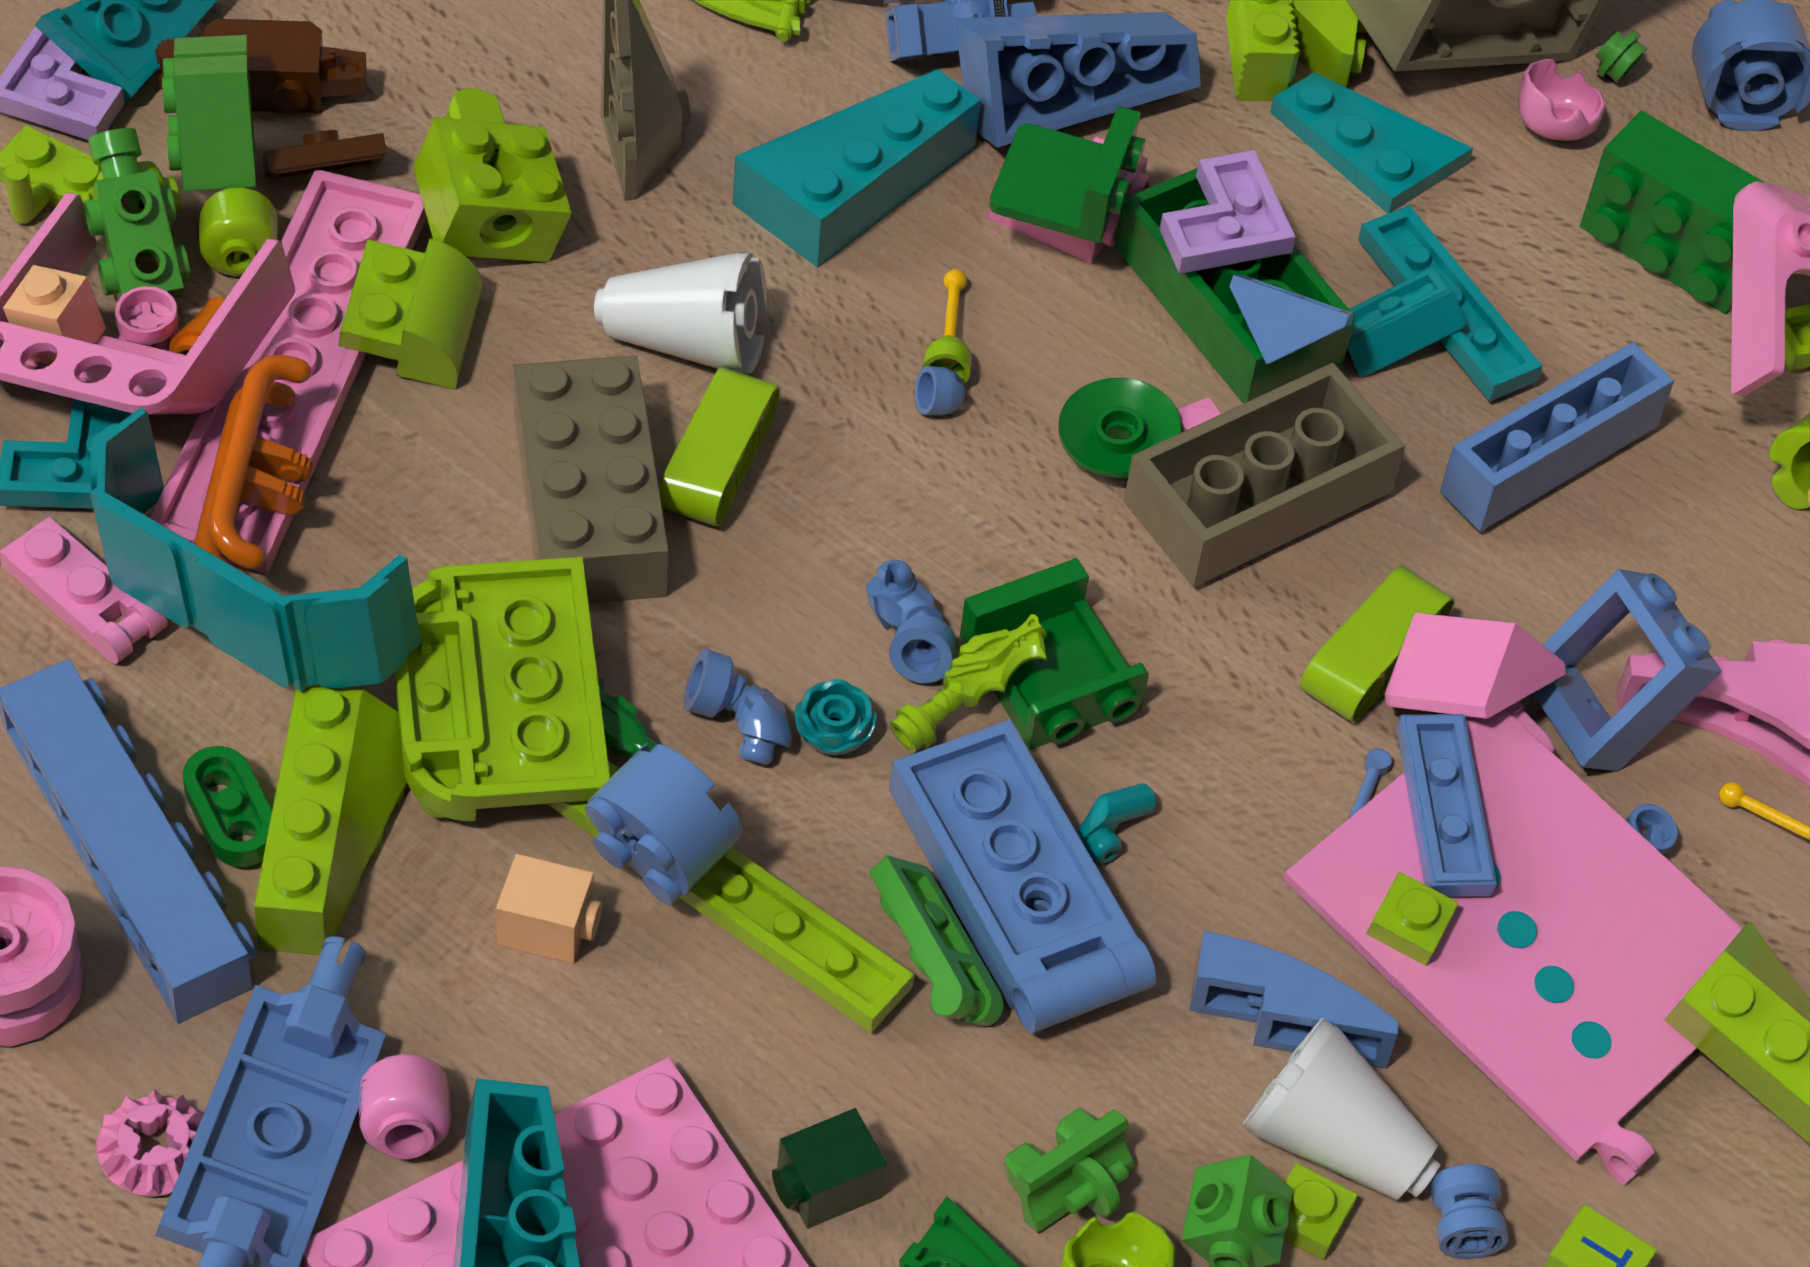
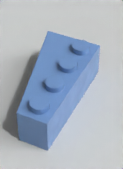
M1165 12L955 18L962 84L965 89L981 99L977 132L996 148L1011 144L1018 127L1025 123L1058 130L1114 113L1118 106L1131 108L1201 87L1197 34Z

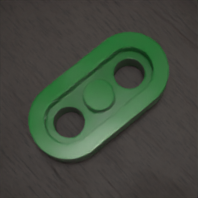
M212 746L199 750L187 760L184 766V792L213 854L225 864L236 867H248L262 862L272 809L247 760L241 753L229 747ZM215 785H225L228 787L219 792L208 790ZM240 835H249L253 837L245 841L234 840L236 837Z

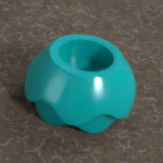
M841 679L818 683L809 688L803 700L795 707V723L800 736L813 749L829 755H843L861 747L872 735L877 720V714L872 710L868 695L859 687L852 686L847 681ZM831 718H838V719H840V720H839V721H834V720H831Z

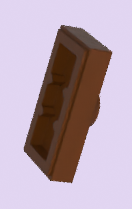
M327 130L303 135L304 145L267 150L262 155L265 177L275 179L314 173L315 169L327 171L379 163L387 154L383 133L339 140L338 130Z

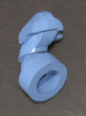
M902 560L886 561L878 568L877 576L868 582L866 589L868 604L883 627L887 629L892 626L896 629L889 649L891 663L901 676L916 683L936 682L944 677L945 671L950 670V665L957 650L955 635L943 621L942 613L935 607L934 596L916 580L911 567Z
M706 648L702 649L688 677L684 695L685 710L710 718L723 709L729 712L733 710L736 713L737 727L742 735H744L743 742L739 748L741 758L758 764L768 765L773 761L775 746L790 748L792 740L783 703L768 689L764 688L762 691L758 685L749 686L747 678L736 671L730 656Z

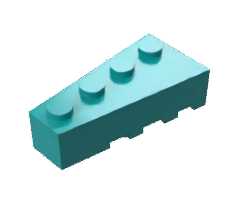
M939 69L736 155L732 204L818 268L975 148L981 99Z
M477 1078L466 1124L453 1267H580L575 1241L577 1230L572 1206L568 1205L563 1180L565 1169L548 1086Z

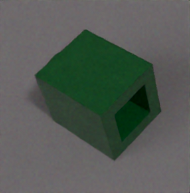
M853 1108L781 1138L777 1168L772 1170V1179L783 1205L787 1209L796 1207L806 1228L809 1229L883 1198L887 1163L857 1109Z

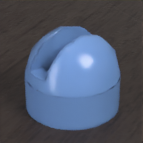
M925 366L921 369L915 385V402L921 414L935 416L952 414L963 404L966 392L962 385V379L956 371L934 366Z
M1653 804L1639 805L1625 819L1639 833L1640 825L1647 827L1643 837L1662 855L1677 840L1678 830L1675 821L1668 812Z

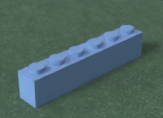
M67 659L0 688V714L3 728L177 1024L252 990L249 962L257 958L256 951L243 924L236 922L231 925L223 913L222 909L226 908L225 899L212 873L207 871L200 875L192 862V859L196 857L195 851L183 825L180 822L170 825L162 810L166 809V805L154 777L150 773L140 776L133 762L136 761V754L126 731L121 725L111 728L104 715L108 713L107 706L97 683L93 678L83 681L71 660Z

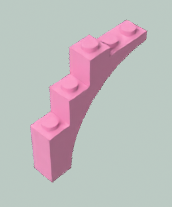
M1784 640L1752 641L1744 661L1730 660L1725 657H1712L1722 673L1673 720L1715 732L1763 755L1810 789V644L1789 643ZM1659 653L1629 655L1616 689L1618 711L1666 666Z

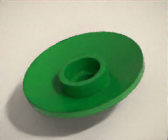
M1107 378L1089 383L1069 397L1060 412L1058 431L1064 450L1082 468L1106 477L1128 478L1132 455L1181 433V420L1178 410L1171 399L1151 384L1130 378Z

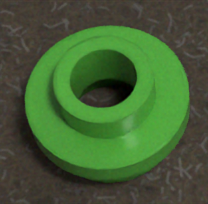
M1633 30L1625 37L1617 31L1596 54V57L1602 62L1596 73L1602 78L1608 75L1618 83L1647 51V48L1638 41L1641 35Z

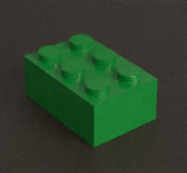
M1640 110L1604 148L1579 227L1726 315L1732 309L1733 205L1735 196L1748 184L1764 181Z

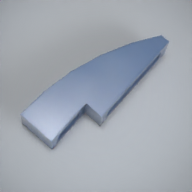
M1208 931L1203 933L1195 967L1189 1011L1256 1022L1254 1046L1294 1052L1321 1018H1325L1331 1024L1337 1025L1371 1066L1387 1069L1398 1035L1399 1022L1367 997L1330 974L1285 953L1243 939Z

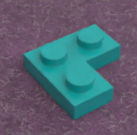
M73 399L67 442L3 440L0 458V506L93 509L90 492L92 491L90 483L91 439L109 425L121 423L133 413Z

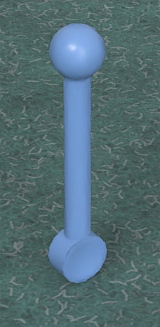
M1376 748L1367 753L1364 763L1367 773L1349 818L1370 801L1379 776H1384L1388 773L1392 758L1387 751Z

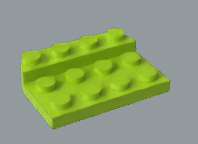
M583 557L460 564L429 570L428 579L412 588L421 644L407 655L405 663L394 673L404 775L411 791L419 800L422 810L429 816L436 818L447 817L460 821H476V809L588 801L610 779Z

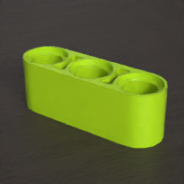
M720 367L717 370L665 470L659 489L662 509L715 527H719L722 524L773 422L780 398L779 385L724 367Z
M1398 566L1320 648L1307 666L1301 678L1299 688L1354 724L1385 693L1414 613L1450 616L1455 599L1405 566Z

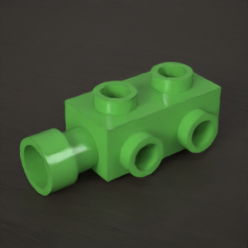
M119 128L88 138L93 163L101 166L103 179L95 181L92 189L93 199L84 201V212L91 237L100 235L103 237L107 258L98 260V271L105 296L116 294L117 300H119L123 294L131 289L149 286L163 289L174 298L180 297L184 289L182 281L190 280L191 274L184 245L173 244L169 222L176 221L177 215L170 186L160 187L156 170L140 172L137 157L142 152L136 129ZM129 195L137 196L142 200L144 210L138 214H130L123 209L121 200ZM143 254L151 255L156 259L158 269L150 274L143 273L137 268L135 259Z

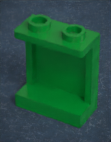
M1078 558L965 598L960 629V637L964 644L975 635L1004 629L1008 631L1015 630L1032 614L1038 616L1041 626L1048 633L1044 640L1047 661L1033 659L1023 663L1010 677L1005 692L994 691L1029 750L1051 742L1054 744L1067 742L1077 736L1082 730L1106 721L1112 723L1123 721L1143 706L1149 673L1142 663L1130 667L1127 666L1085 600L1089 575Z

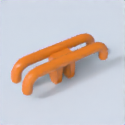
M282 354L264 357L251 366L244 379L243 387L235 393L229 404L194 540L195 545L224 562L226 561L221 553L228 560L250 570L260 568L265 562V552L263 549L244 540L235 528V518L240 500L269 511H277L278 514L293 515V513L298 514L299 511H302L305 500L304 491L293 484H287L286 481L301 483V481L306 482L307 478L310 479L313 466L311 458H308L307 454H302L301 451L296 452L292 448L256 435L264 405L267 404L284 409L293 405L296 398L293 388L274 380L283 379L299 384L307 381L311 375V367L303 359ZM236 568V569L240 570L241 572L245 573L246 575H248V574H247L245 571H243L242 569Z

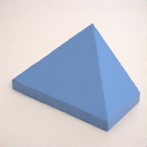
M1243 274L1233 275L1229 286L1266 364L1352 325L1355 313Z

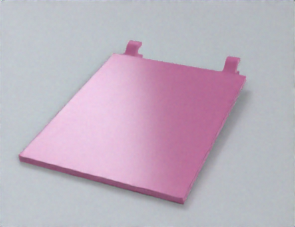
M1506 709L1488 719L1469 717L1466 720L1490 851L1492 861L1500 871L1501 880L1492 896L1449 897L1459 903L1426 966L1366 934L1398 871L1424 884L1404 773L1284 873L1282 879L1576 1162L1590 1149H1595L1598 1151L1609 1174L1625 1186L1643 1169V1164L1655 1153V1150L1641 1135L1620 1127L1618 1123L1698 1049L1664 1019L1742 928ZM1520 911L1533 919L1537 927V936L1530 946L1521 949L1513 948L1501 940L1497 932V924L1505 913ZM1557 966L1569 973L1574 983V991L1567 1001L1551 1003L1544 1000L1537 993L1534 979L1541 968ZM1592 1021L1602 1025L1608 1031L1611 1037V1048L1605 1056L1591 1059L1581 1055L1575 1049L1572 1043V1032L1578 1024Z

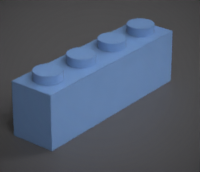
M1632 342L1454 445L1440 492L1481 532L1658 427L1674 380Z

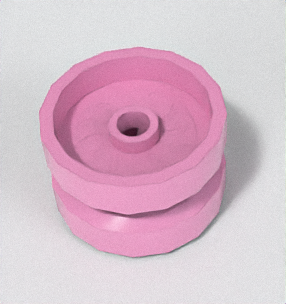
M0 867V1046L8 1047L40 1039L62 1024L80 1000L85 974L78 946L76 924L68 898L50 879L25 868Z

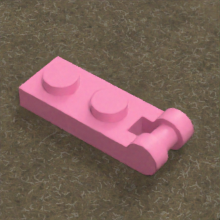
M50 516L0 550L2 567L111 663L117 664L133 652L132 644L143 636L152 638L168 626L165 616L118 589L111 581L107 566ZM120 615L124 618L117 624L112 622Z

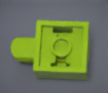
M465 88L457 91L450 102L444 118H433L413 165L433 239L457 249L468 257L549 262L572 212L546 128L505 123L498 98L476 88Z

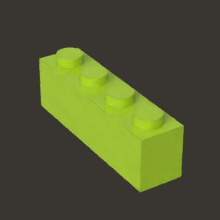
M320 685L307 686L303 691L295 688L254 904L259 950L312 955L321 954L323 941L327 937L337 935L359 890L360 877L370 857H375L384 838L385 825L395 805L400 804L409 786L403 769L398 711L364 689L348 687L325 688Z
M1749 921L1664 1020L1810 1144V1000Z

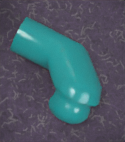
M1139 783L1107 792L1097 797L1077 831L1079 838L1094 863L1105 864L1117 856L1116 850L1121 849L1122 844L1121 839L1114 831L1121 822L1148 815L1154 811L1156 805L1155 795L1147 784Z

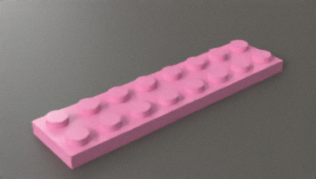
M315 169L281 240L294 281L295 293L224 398L216 406L199 413L150 519L194 544L229 404L235 393L243 387L244 379L251 366L267 356L282 354L297 357L308 362L311 367L309 379L301 384L283 379L274 380L275 382H281L292 387L296 398L293 405L285 409L267 404L264 405L256 435L292 448L296 452L301 451L304 455L307 454V457L311 458V462H313L311 479L366 355L365 352L340 347L338 343L341 326L367 239L413 250L427 219L420 194ZM307 478L306 482L301 481V483H292L291 481H286V483L293 484L305 492L310 479ZM240 500L235 518V528L244 540L263 549L265 552V562L260 568L253 571L268 574L295 513L293 515L278 514L277 511H269ZM221 553L222 557L224 558V560H225L228 564L233 565V566H237V567H241V566L237 565L236 563H234V562L228 560V559Z

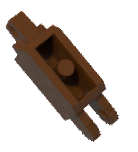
M216 19L204 26L203 37L247 35L252 111L321 113L323 97L365 94L367 87L366 52L323 47L322 30L310 21ZM167 38L165 41L161 40V44H157L155 52L157 64H160V68L163 67V58H174V38ZM160 70V74H158L160 89H163V70Z

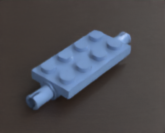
M338 936L327 937L323 941L322 951L309 984L302 986L298 992L280 994L255 985L155 1235L203 1253L197 1267H299L359 1108L362 1076L371 1065L376 1063L387 1034L360 1024L351 1013V1004L348 1001V997L359 968L366 958V952L363 947L351 941L343 963L339 964L337 958L345 938Z

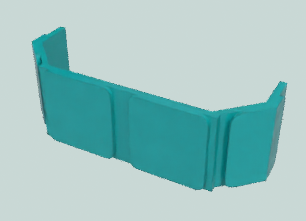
M139 408L121 423L109 425L91 439L90 483L92 491L90 492V497L109 576L114 585L121 591L184 628L192 626L204 633L218 649L280 686L286 688L291 685L299 691H303L307 686L320 685L325 688H344L381 684L405 663L407 655L421 644L406 557L399 554L359 588L282 596L144 515L146 511L157 504L164 489L149 416L146 410Z

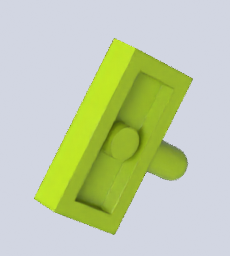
M27 125L0 151V181L7 186L11 216L19 224L30 223L47 204L56 207L67 192L79 194L84 204V201L89 200L88 188L94 186L98 174L102 171L100 165L93 163L91 155Z

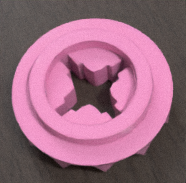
M155 1088L148 1097L132 1100L125 1096L120 1108L111 1115L104 1114L102 1128L98 1139H96L98 1161L104 1174L117 1187L135 1195L154 1197L171 1194L204 1112H197L191 1107L184 1095L177 1099L165 1097ZM164 1125H167L166 1143L169 1147L165 1148L156 1145L149 1153L145 1152L140 1159L142 1144L139 1134L143 1133L151 1136L158 1128L162 1129Z

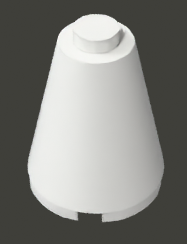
M738 252L610 277L605 288L598 289L595 296L594 316L596 323L603 325L606 335L610 338L717 369L724 367L740 373H752L759 362L765 335L754 334L757 315L767 316V288L763 265L759 258H752L753 254Z
M1321 1018L1288 1058V1063L1276 1079L1273 1078L1245 1118L1243 1125L1260 1139L1390 1198L1398 1200L1406 1191L1414 1197L1419 1196L1441 1165L1432 1158L1438 1144L1337 1025H1333L1325 1018Z

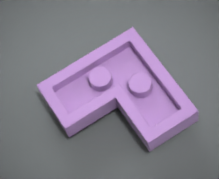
M34 27L0 76V112L86 140L95 134L107 131L125 102L122 87L82 75L83 68L37 27Z
M1255 150L1199 160L1196 177L1209 205L1162 213L1160 232L1179 274L1288 254L1293 251L1296 236Z

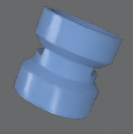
M1465 1164L1444 1169L1434 1175L1430 1181L1433 1206L1442 1214V1219L1437 1224L1440 1251L1453 1258L1474 1259L1489 1256L1502 1250L1508 1244L1509 1237L1506 1218L1501 1212L1497 1211L1496 1206L1501 1200L1498 1173L1493 1168L1485 1165Z

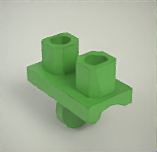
M1079 1107L1060 1120L1058 1127L1055 1129L1058 1146L1045 1154L1034 1144L1025 1142L1006 1155L1005 1166L1008 1182L1021 1198L1024 1221L1037 1233L1068 1212L1075 1214L1086 1206L1101 1217H1107L1118 1210L1121 1199L1116 1186L1128 1179L1129 1172L1135 1168L1133 1158L1125 1141V1132L1129 1127L1128 1120L1113 1109L1098 1119Z

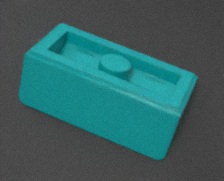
M1432 267L1349 308L1352 313H1355V321L1346 354L1357 373L1364 377L1462 329L1466 325V319L1453 289L1436 267Z

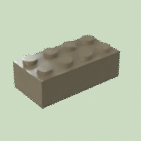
M631 355L514 365V413L534 560L583 557L588 604L667 597L669 550L638 356Z
M1332 362L1132 455L1124 503L1194 588L1393 492L1405 444Z

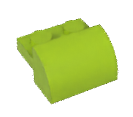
M429 238L425 253L367 239L341 326L338 346L398 360L396 376L456 390L482 295L483 284L479 271L460 251Z

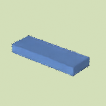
M1465 714L1401 715L1396 730L1424 884L1448 897L1492 896L1497 882Z

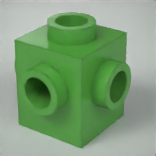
M1253 1155L1196 1167L1185 1217L1182 1241L1203 1257L1210 1267H1263L1280 1263L1285 1231L1289 1221L1293 1189Z

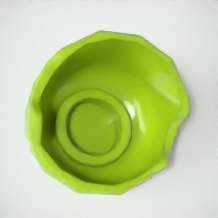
M1129 1212L1121 1221L1113 1225H1103L1099 1223L1097 1217H1092L1077 1231L1075 1236H1072L1065 1243L1061 1256V1267H1174L1176 1247L1164 1228L1140 1213Z

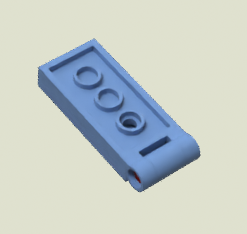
M1011 720L892 762L889 792L1009 1007L1014 1006L1021 1024L1029 1033H1035L1155 986L1156 971L1147 947L1135 934Z

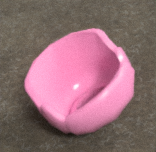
M1544 59L1530 63L1523 73L1518 93V107L1525 126L1538 135L1553 140L1574 141L1589 136L1598 128L1606 109L1601 92L1586 82L1583 72L1578 71L1571 77H1562L1557 73L1556 63L1553 59Z

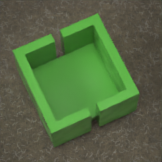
M247 35L174 38V58H163L164 77H162L165 114H177L168 115L169 135H167L170 171L181 170L183 191L256 187L255 140Z

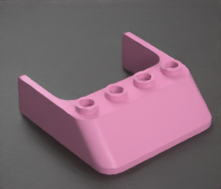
M1754 182L1742 188L1735 196L1733 205L1731 393L1742 397L1772 381L1784 372L1785 288L1787 279L1791 274L1810 276V196L1766 182Z
M67 192L0 281V380L129 413H134L139 408L146 410L148 415L205 412L216 406L224 398L295 293L294 281L282 243L274 239L266 240L187 355L104 335L100 337L96 344L11 324L7 320L3 307L33 265L76 274L96 247V238L91 237L88 230L81 196ZM48 351L57 354L55 361L49 366L27 361L32 355L39 352Z

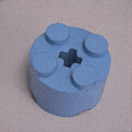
M1725 0L1712 7L1709 12V19L1701 26L1694 38L1692 60L1705 102L1709 110L1711 109L1718 116V120L1732 129L1757 131L1781 124L1779 117L1794 108L1796 113L1804 109L1810 102V46L1795 8L1788 3H1779L1771 0H1746L1741 2Z
M648 743L644 744L588 800L585 807L587 816L599 831V834L593 840V845L599 854L616 868L621 869L628 864L635 872L642 876L643 883L650 893L666 905H672L680 896H685L742 837L743 829L736 811L729 802L719 810L707 795L715 786L707 775L683 755L662 744H657L651 751L649 750Z

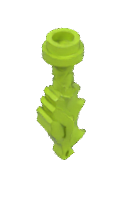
M1035 614L1030 615L1015 630L1008 631L1004 629L975 635L966 644L962 645L958 658L953 659L950 670L945 671L943 677V685L945 687L938 691L931 700H927L921 707L905 704L896 711L897 717L890 722V728L897 740L912 753H915L921 747L928 749L937 741V728L935 725H939L950 716L951 712H955L962 704L965 707L978 705L983 695L989 691L1005 692L1010 677L1023 663L1033 659L1047 661L1044 640L1048 633L1041 626L1038 616Z

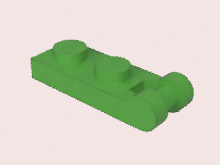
M886 855L869 874L882 895L880 898L881 907L899 925L911 946L909 948L911 960L919 970L928 976L933 985L930 993L932 1009L936 1014L951 1019L964 1018L967 1022L981 1026L992 1025L1001 1016L1003 1010L1002 995L927 866Z

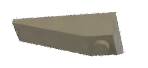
M603 0L601 118L625 201L636 200L681 150L682 125L690 124L691 113L687 92L685 89H676L671 68L640 0Z

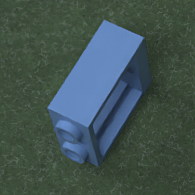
M1618 569L1543 644L1565 662L1566 674L1535 691L1533 694L1581 767L1620 771L1722 673L1708 652L1711 649V645L1707 637L1695 625L1687 622L1675 604L1677 596L1673 588L1663 578L1654 573L1646 574ZM1631 613L1666 666L1611 718L1576 665L1625 616Z

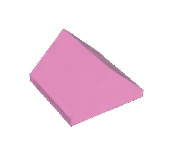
M1414 613L1384 694L1386 706L1444 714H1465L1468 717L1488 719L1566 674L1565 662L1516 623Z

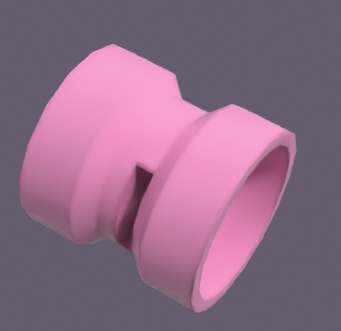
M143 286L126 292L116 303L115 318L120 333L119 339L170 351V341L179 332L177 327L179 320L178 309L174 297L163 289Z

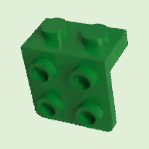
M1118 106L1103 144L1031 123L1020 125L992 190L989 202L991 211L998 215L1100 244L1111 214L1121 215L1130 186V181L1125 179L1127 172L1136 174L1142 159L1146 139L1136 136L1141 112Z

